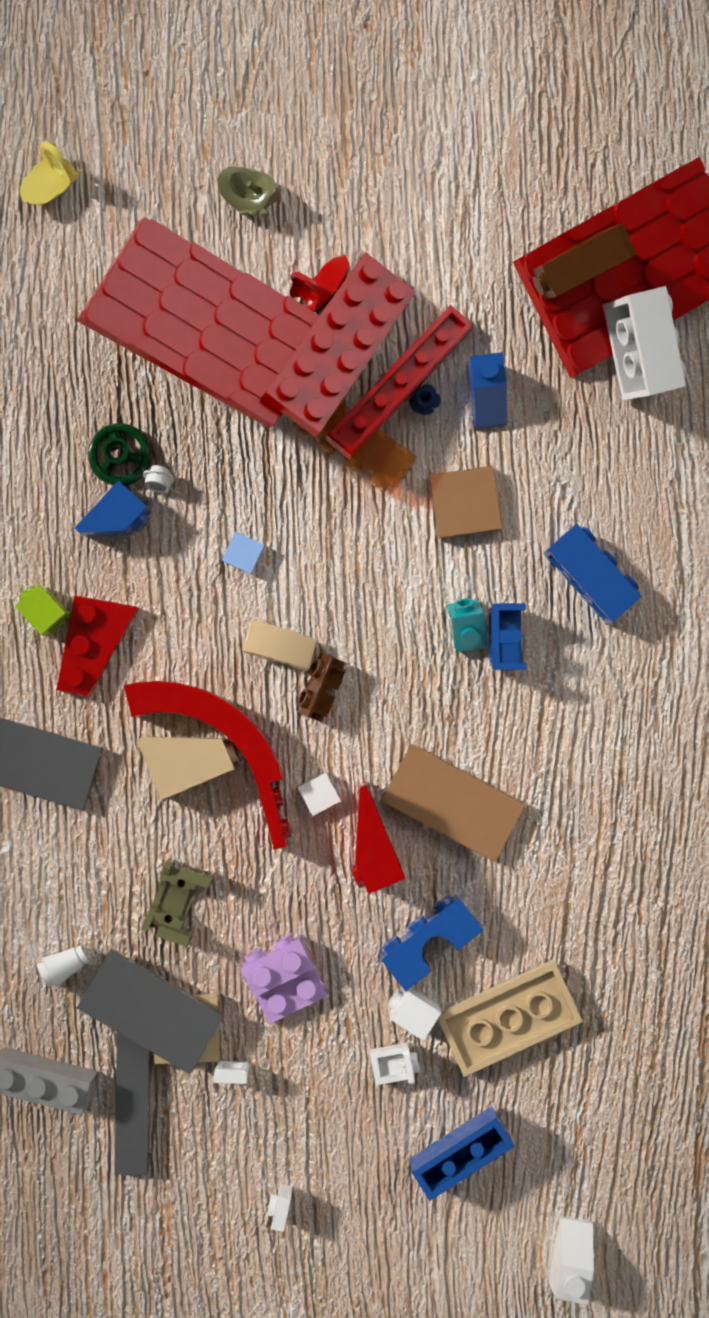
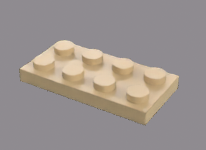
M554 960L548 961L441 1011V1015L438 1018L464 1077L583 1022Z

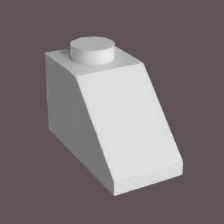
M560 1216L549 1283L555 1299L588 1305L594 1273L592 1221Z

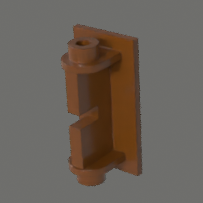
M319 654V657L313 661L310 667L309 674L311 677L307 688H304L299 695L297 713L320 722L323 721L324 716L328 717L335 696L325 691L327 686L335 690L339 689L346 671L344 669L346 662L330 655Z

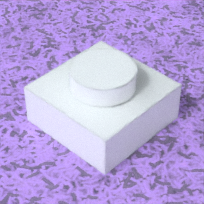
M280 1184L278 1195L271 1194L267 1215L272 1216V1230L284 1232L291 1201L292 1186Z

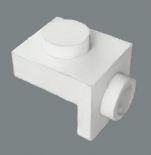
M408 1042L370 1049L375 1085L408 1080V1084H415L414 1073H418L420 1070L417 1053H410Z

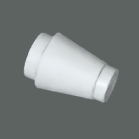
M80 945L76 948L43 957L44 961L37 964V967L48 988L53 985L58 987L83 968L84 965L88 964L89 959L85 950Z

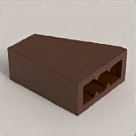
M620 223L600 231L532 269L535 276L533 283L537 292L540 295H544L546 300L557 297L635 256L637 253L624 224Z

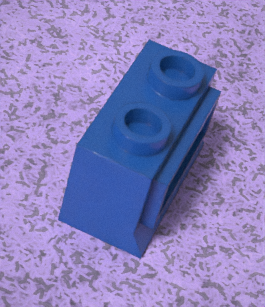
M525 603L492 604V609L489 611V666H493L494 671L526 670V663H522L521 640L523 637L521 633V611L526 610Z

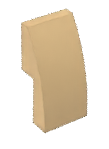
M252 620L250 621L242 651L268 661H278L306 671L309 670L317 639Z

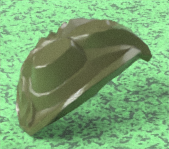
M231 166L222 169L217 178L218 189L222 197L228 204L238 210L240 215H250L252 217L256 215L267 216L269 212L266 208L278 200L280 185L276 184L272 177L263 172L245 167Z

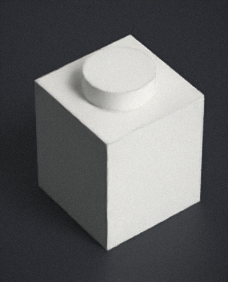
M412 987L406 992L404 989L402 992L397 990L388 1004V1007L391 1008L389 1011L390 1020L423 1041L441 1015L438 1004Z

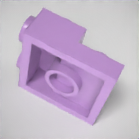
M291 934L283 936L273 943L274 948L263 952L262 948L257 949L244 956L245 962L241 964L240 969L253 997L257 998L269 1024L328 996L327 989L301 935L294 938Z

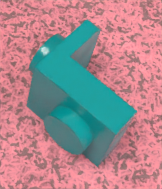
M465 598L448 604L447 609L451 620L455 652L487 647L484 612L479 600Z

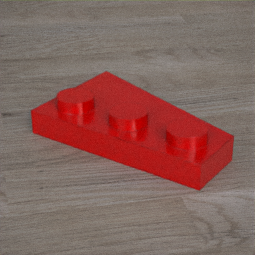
M75 595L56 690L91 696L107 668L112 654L118 644L121 643L126 634L125 631L140 608Z

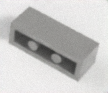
M7 1047L0 1051L1 1095L82 1115L90 1104L98 1071Z

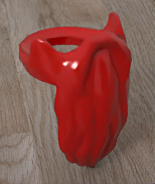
M346 255L333 258L327 262L312 279L300 272H292L290 274L292 280V287L289 291L290 296L302 298L305 306L313 312L324 310L348 275L350 263Z

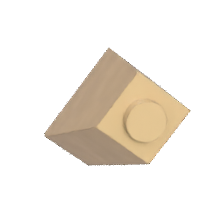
M146 736L136 739L161 800L236 769L235 762L239 760L234 744L232 742L227 744L225 738Z

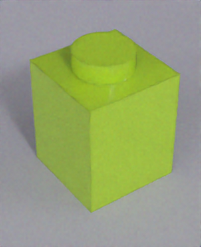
M33 585L27 588L19 596L21 601L15 606L40 635L47 637L51 636L71 616V613L50 590L42 585L36 587Z

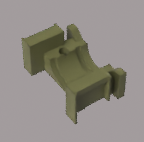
M169 858L165 862L158 891L141 929L148 931L152 924L159 926L155 938H163L185 946L186 949L192 940L194 931L184 928L183 925L198 885L208 889L216 872L209 877L185 868L186 863H183L180 869L174 867L176 860ZM179 880H184L185 885H181L179 883ZM171 915L172 920H168L166 916Z

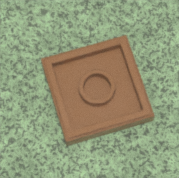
M493 466L429 475L438 539L503 529Z

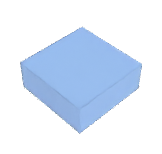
M235 532L222 561L252 575L265 545Z

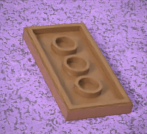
M410 744L381 799L385 804L496 862L525 807V804L413 744Z

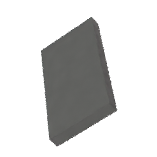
M0 717V786L85 810L104 748Z
M114 949L108 952L77 1006V1009L188 1074H191L224 1016V1013Z

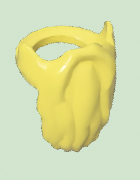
M44 141L41 143L40 153L43 159L23 179L20 195L24 203H29L30 205L49 203L64 193L83 171L82 168L74 171V166L56 149L54 142Z

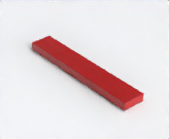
M450 305L326 434L325 439L350 460L473 330L474 324Z

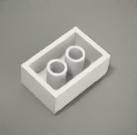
M666 286L628 295L603 304L622 400L651 396L685 387L686 367L680 358L678 348L680 338L677 329L674 327L672 318L673 302L667 293Z

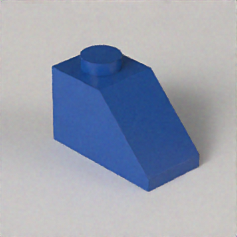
M503 353L470 356L467 364V373L475 429L507 425V383Z
M118 480L74 529L85 537L131 535L134 531L140 532L150 521L148 516L152 511Z

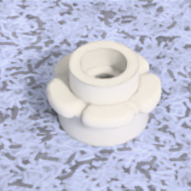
M154 465L150 471L146 470L143 472V477L145 478L144 486L147 489L158 493H165L170 490L174 476L170 474L168 468Z

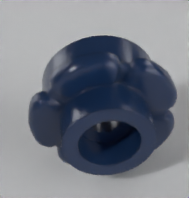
M424 384L419 386L410 396L409 404L414 412L421 415H430L434 412L435 408L439 407L441 398L436 393L434 386ZM422 397H427L428 401L423 402Z

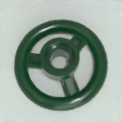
M125 423L107 425L94 435L89 444V465L93 473L101 481L114 486L118 480L124 486L130 485L143 477V472L149 468L151 462L149 441L142 431L132 425ZM119 433L133 436L140 444L142 455L131 452L130 447L120 438ZM109 436L110 439L103 446V454L107 460L100 466L97 457L98 448L101 442ZM117 449H123V455L119 458H114V452ZM126 462L139 465L134 472L126 476L117 477L109 474L116 465Z

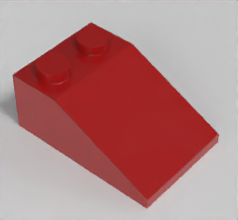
M365 781L359 785L355 865H352V873L359 889L365 886L367 893L371 894L406 878Z

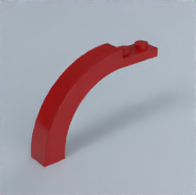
M163 681L123 685L131 717L163 712L178 713L202 720L225 734L242 752L254 774L273 849L287 847V838L292 837L288 818L282 819L279 807L284 806L280 787L274 788L273 782L283 780L285 777L273 747L251 718L226 699L195 686Z

